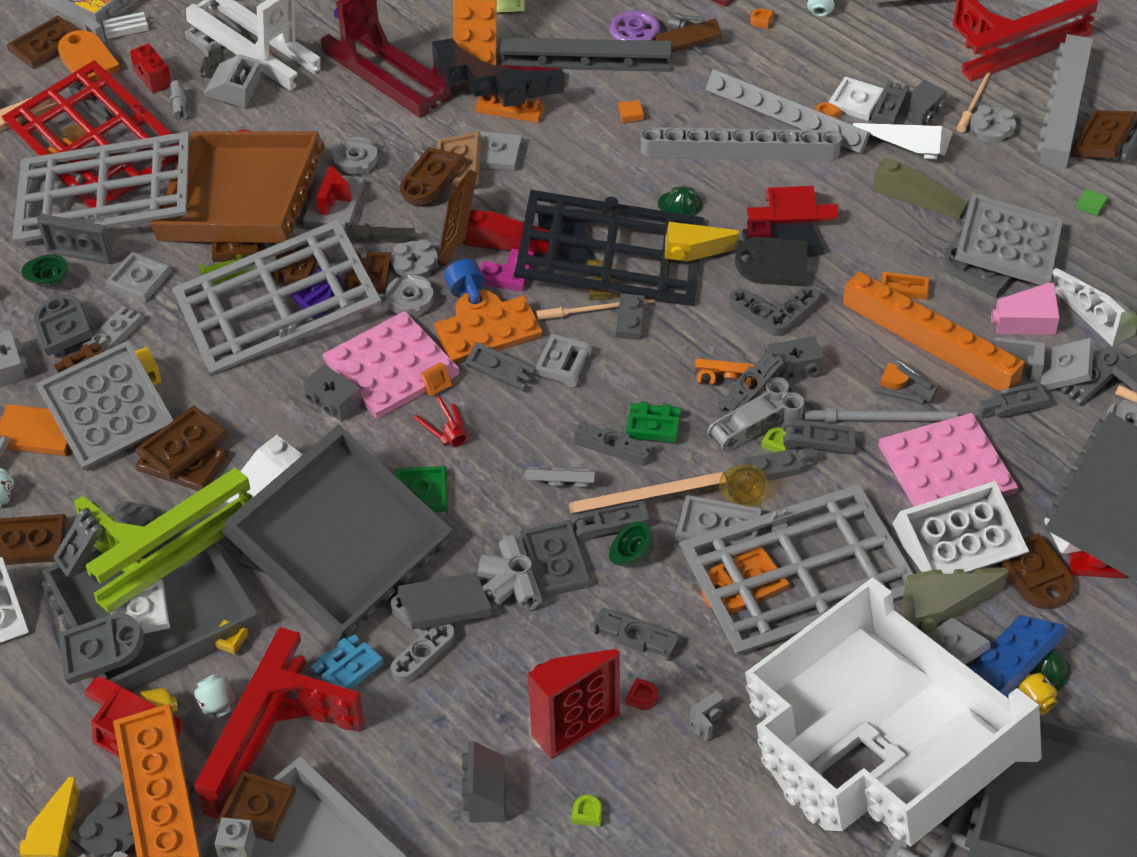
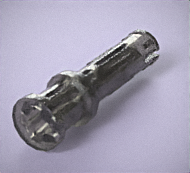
M345 222L344 231L350 241H364L365 244H369L371 240L410 242L415 241L416 236H406V234H416L415 227H372L369 223L350 225L349 222Z

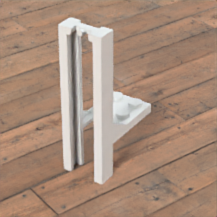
M204 0L197 5L193 3L186 8L187 22L236 55L241 54L261 60V72L290 91L296 87L293 79L298 76V73L270 55L269 44L313 74L320 71V57L295 41L294 0H266L257 6V15L234 0ZM207 7L211 10H219L258 36L256 44L207 13Z

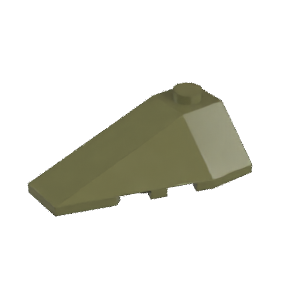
M884 157L875 171L874 192L960 219L968 204V201L905 163Z
M1007 568L977 569L973 573H965L963 569H955L953 574H943L942 570H930L908 575L902 600V611L906 620L920 631L930 632L950 618L959 616L1004 589L1008 570Z

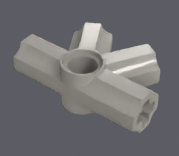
M514 534L505 536L499 542L502 557L484 554L480 558L478 577L492 579L483 586L485 595L494 605H500L514 593L519 608H523L526 611L536 609L542 603V598L532 572L531 560L527 557L521 537H516Z

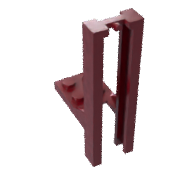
M338 0L336 2L341 42L328 33L320 38L323 53L419 118L429 113L430 106L433 109L437 108V101L444 103L452 97L451 86L446 87L440 76L389 43L379 22L377 0ZM355 41L434 93V95L425 99L357 53Z

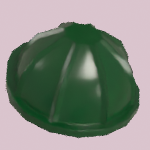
M683 185L673 187L670 192L663 194L658 200V208L661 211L694 216L701 211L702 200L693 187Z
M46 254L28 261L22 267L21 273L28 282L36 283L40 287L52 288L61 285L62 280L67 274L68 265L62 256Z
M639 521L625 526L612 542L609 549L610 561L615 565L623 566L647 559L654 549L653 533L646 523Z
M1053 648L1032 669L1030 674L1042 673L1059 692L1068 680L1070 667L1063 653Z

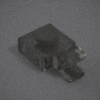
M213 43L211 57H204L200 70L201 78H212L219 64L226 61V58H223L224 52H221L222 44Z

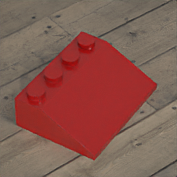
M617 649L552 658L544 664L536 665L528 673L531 736L551 759L620 716V652Z

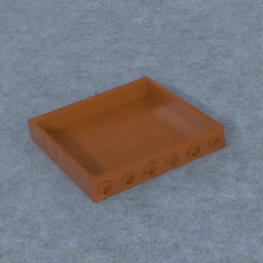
M192 132L189 138L187 215L152 220L150 225L157 241L281 243L288 240L290 234L294 231V224L300 215L302 203L306 200L309 185L313 182V175L315 170L318 169L320 157L325 151V145L321 141L319 132ZM178 179L170 180L163 196L177 194ZM177 203L160 206L159 209L177 207Z

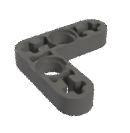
M803 287L776 309L745 289H736L730 295V307L733 311L769 334L783 336L817 308L820 293L814 287ZM794 308L799 310L800 312L797 314H791L787 310ZM763 310L765 314L756 315L753 311Z

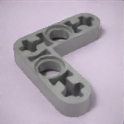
M396 594L391 599L392 613L411 629L403 606L399 608V605H402L399 595ZM450 623L413 630L420 637L395 658L391 664L392 677L395 682L399 684L411 683L453 645L455 633ZM445 633H447V637L440 636L438 638L437 634L444 635ZM422 648L431 651L426 657L416 655V652ZM400 668H402L403 670L409 668V671H408V672H406V671H401V672L399 673V669H400Z

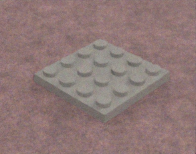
M972 193L955 260L1038 285L1050 283L1063 219Z
M129 341L123 342L36 383L39 393L82 470L151 438L173 421L172 416Z

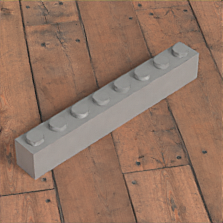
M1067 34L1065 43H1060L1058 53L1060 56L1057 57L1049 94L1050 97L1046 107V111L1050 112H1045L1043 125H1047V127L1042 126L1040 139L1044 141H1039L1036 153L1041 155L1039 164L1064 169L1067 167L1093 38Z

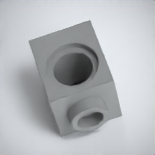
M221 817L214 844L218 857H251L256 839L251 820Z

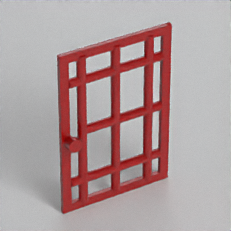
M95 60L1 116L2 120L38 156L50 153L30 134L35 129L58 150L57 153L79 150L93 140L99 146L109 145L110 143L102 135L121 123L125 124L139 139L151 138L139 127L145 123L159 136L171 134ZM92 72L100 78L95 83L87 76ZM77 81H80L87 87L67 100L59 94V92ZM105 86L111 88L134 111L135 114L132 116V119L101 89ZM92 94L115 115V117L97 128H94L73 108V106ZM49 98H52L58 104L38 118L30 111ZM63 112H66L87 133L68 146H65L44 125ZM23 115L29 123L22 126L16 118ZM173 143V144H169V145H170L171 147H172V146H178L179 143ZM153 147L138 149L135 152L153 150ZM119 152L109 154L110 157L121 155ZM179 155L162 157L161 170L179 160ZM79 159L70 160L69 162H70V163L80 162V160H79ZM135 162L113 165L108 168V179L122 170L131 177L152 174V165L140 173L132 166ZM89 169L78 171L87 180L83 185L98 182L99 174L95 176ZM69 173L57 174L68 187H71L72 184H75V186L80 185ZM136 186L118 188L111 191L107 190L106 205ZM89 193L77 195L89 208L96 207L97 200Z

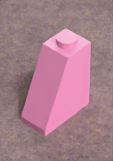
M1046 283L998 299L996 309L991 311V323L995 324L997 334H1056L1059 312L1054 283Z

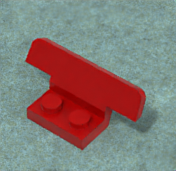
M814 186L769 187L765 190V200H768V207L746 208L748 219H770L771 224L834 221L838 217V204L816 205Z
M103 677L94 678L85 690V697L102 705L91 721L93 744L120 758L113 721L158 706ZM173 715L177 736H179L183 728V722L180 718Z

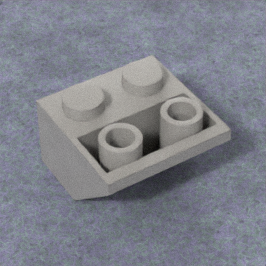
M240 54L220 63L204 91V96L245 108L260 81L261 60Z

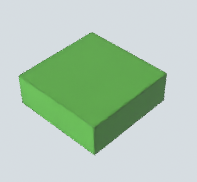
M1086 189L1078 200L1076 209L1098 216L1108 197Z

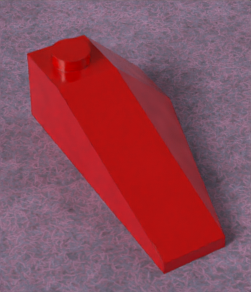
M470 210L465 237L466 244L473 247L519 250L524 221L499 212ZM533 225V230L551 232L549 230ZM531 239L529 251L547 253L549 242Z

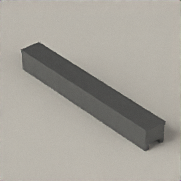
M500 37L501 66L553 67L571 70L670 72L672 41Z

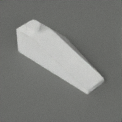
M853 123V125L871 132L870 135L924 155V159H937L938 156H945L952 136V131L942 126Z
M1058 268L1053 270L1050 283H1054L1055 293L1111 346L1135 335L1137 315L1124 303Z

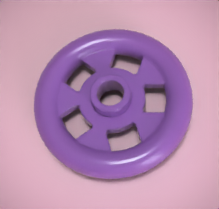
M626 11L617 15L611 21L609 30L615 40L653 41L655 40V35L660 32V24L653 15L647 12ZM622 22L626 23L624 27L619 26V24ZM651 25L652 29H645V26Z

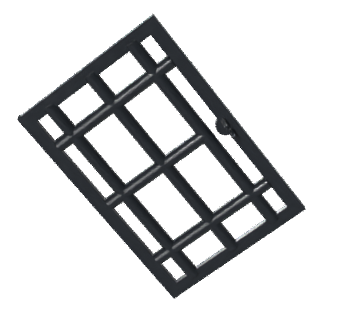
M530 190L515 272L513 273L514 277L616 294L642 295L648 299L694 306L699 259L691 261L665 259V237L669 222L703 226L704 217L618 204L619 201L615 197H607L605 201ZM537 202L555 203L556 207L539 205ZM565 205L602 211L603 215L565 209ZM611 212L612 216H608L607 213ZM535 213L554 216L551 232L533 230ZM624 214L666 221V225L616 217V215ZM563 218L609 225L607 241L560 234ZM618 227L664 234L663 249L658 250L616 243ZM531 239L549 242L546 258L528 255ZM558 244L604 250L603 267L556 260ZM614 252L661 259L659 276L612 269ZM670 261L689 264L687 281L668 278ZM526 265L544 267V271L525 269ZM554 269L587 275L600 276L601 281L563 274H556L553 272ZM610 279L656 285L658 288L656 290L610 282ZM667 287L686 290V293L669 292Z

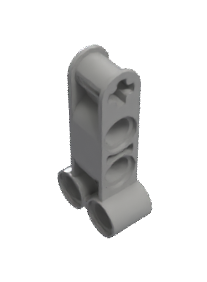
M770 378L766 383V393L714 421L709 426L707 434L709 437L716 439L721 445L722 451L729 452L786 419L803 420L804 398L798 393H788L789 385L784 378Z

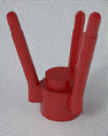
M437 396L436 399L448 420V423L443 427V434L420 416L414 415V419L440 439L444 446L450 444L451 447H459L468 439L469 434L464 428L456 405L454 403L451 404L456 420L454 421L441 396Z

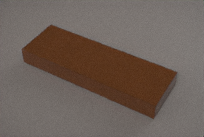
M716 18L655 35V41H672V53L723 39Z

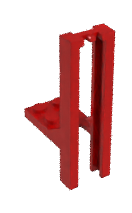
M956 0L953 26L967 39L965 46L967 49L973 48L975 55L980 53L984 55L963 63L961 73L973 82L985 77L987 73L999 72L1060 48V43H1065L1067 34L1081 37L1091 36L1093 25L1089 22L1095 20L1091 13L1096 12L1098 1L1066 0L1016 20H1011L989 12L978 0ZM1083 14L1081 19L1075 20L1073 22L1062 25L1055 29L1041 33L1039 35L1015 43L1002 49L997 48L1000 45L1006 44L1013 40L1019 39L1021 37L1027 36L1034 32L1040 31L1047 27L1053 26L1055 24L1061 23L1063 21Z
M282 627L278 628L197 778L194 786L196 793L199 794L198 801L202 802L201 809L203 815L216 819L219 818L240 771H251L276 722L310 716L318 722L326 721L336 724L344 730L361 731L365 722L359 692L301 675L306 665L305 656L293 657L301 642L299 632ZM292 690L296 691L298 699L289 697Z

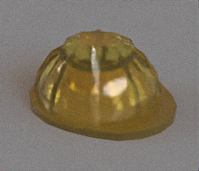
M752 464L739 465L727 469L722 474L719 481V489L721 494L731 503L753 506L764 498L768 489V480L766 474L759 467Z

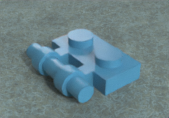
M352 634L347 639L343 638L337 642V647L329 653L324 652L317 658L318 661L310 667L316 675L324 669L326 670L322 674L324 682L351 690L383 665V658L365 642L355 648L360 643V640L355 634ZM343 655L345 656V657H344L343 659H341L339 662H335V661L338 660L341 656H343Z

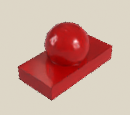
M1084 551L1068 553L1071 575L1125 578L1126 576Z

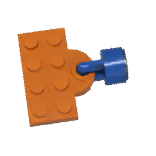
M460 259L448 266L444 273V278L452 295L460 299L456 304L455 317L435 322L434 329L446 355L455 364L467 360L476 342L500 351L542 337V330L525 295L502 302L492 292L480 290L485 283V279L477 262L473 259Z

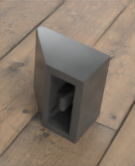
M468 741V753L462 754V768L464 771V779H462L461 784L463 810L469 811L470 823L505 822V756L475 741Z

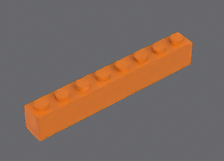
M860 271L845 284L843 305L999 391L1016 387L1021 381L1025 361Z

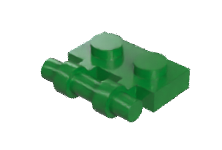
M646 401L631 403L626 434H630L632 439L676 443L681 407H671V404L663 403V406L651 405Z

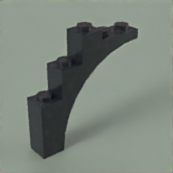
M453 38L432 41L433 62L446 87L468 83L475 97L497 94L503 107L525 104V99L564 92L565 73L562 69L545 71L509 69L492 65L473 57L459 47Z

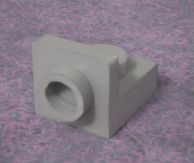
M715 691L690 708L689 725L692 731L698 736L701 735L705 741L712 738V723L717 721L723 714L724 697L718 691Z

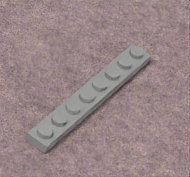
M716 69L712 70L705 88L707 91L802 130L836 131L841 134V146L858 153H863L871 133Z

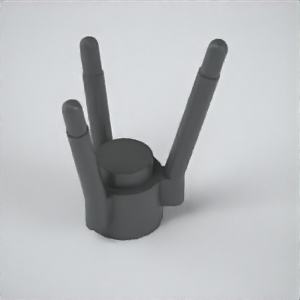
M675 13L670 17L668 27L670 30L697 24L689 20L705 21V17ZM697 46L691 47L700 55L704 54Z
M897 359L896 362L899 364L897 369L917 382L913 389V392L917 393V395L873 388V391L876 393L915 401L922 405L924 400L929 403L931 402L939 385L924 377L901 359Z

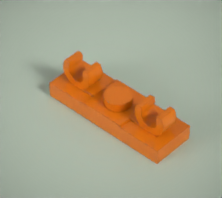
M497 94L479 96L475 105L476 113L539 123L544 111V103H540L538 97L534 101L525 99V104L503 107Z
M695 358L694 367L695 372H698V384H701V379L704 375H709L711 377L710 384L714 385L716 382L715 374L723 375L726 380L735 381L739 379L749 366L753 367L755 364ZM751 377L747 378V389L751 388V382L756 379Z

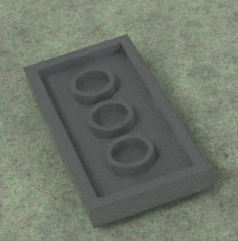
M186 780L190 796L195 789L193 784ZM124 782L68 834L70 841L86 854L93 853L95 857H112L115 852L121 851L129 856L136 849Z

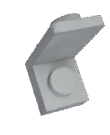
M995 337L994 345L1023 361H1027L1026 370H1030V380L1040 381L1044 366L1045 343Z

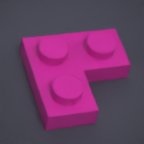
M511 249L506 265L482 262L480 270L485 279V286L523 292L527 279L516 278L513 275L518 249ZM528 251V255L535 256V252ZM526 265L525 269L532 268L531 265Z

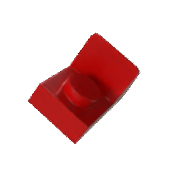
M331 166L327 170L317 195L320 215H328L331 207L335 206L336 200L352 201L350 185Z

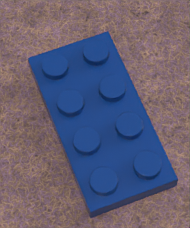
M1019 615L990 645L991 649L981 654L968 668L1007 697L1067 634L1063 624Z

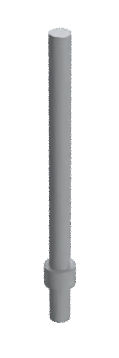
M825 408V410H805L804 412L805 420H824L825 423H835L836 420L944 421L957 417L956 411H861Z

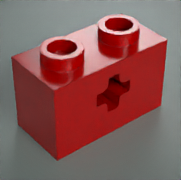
M149 43L130 51L135 73L153 94L170 87L172 81L169 67Z

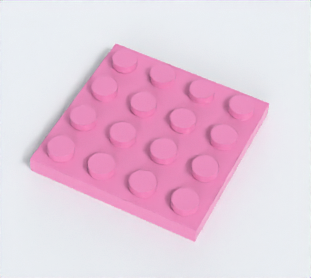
M401 312L323 353L324 361L332 370L360 387L362 404L376 420L427 393L420 373L437 363L442 362L445 364L450 379L459 375L457 365L407 312Z
M972 413L879 439L878 446L913 507L996 481L1003 498L1017 494L1018 486Z

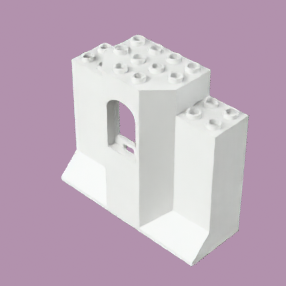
M873 577L745 672L746 690L751 700L750 708L757 717L765 719L756 726L759 737L757 742L762 752V763L772 773L784 791V796L793 806L798 805L811 823H818L824 830L843 831L868 811L874 820L878 822L881 820L896 839H902L911 847L1014 762H1038L1042 759L1039 704L1018 688L1008 695L1009 699L898 614L894 610L892 592ZM861 742L884 760L881 765L870 773L863 768L838 789L822 777L825 770Z

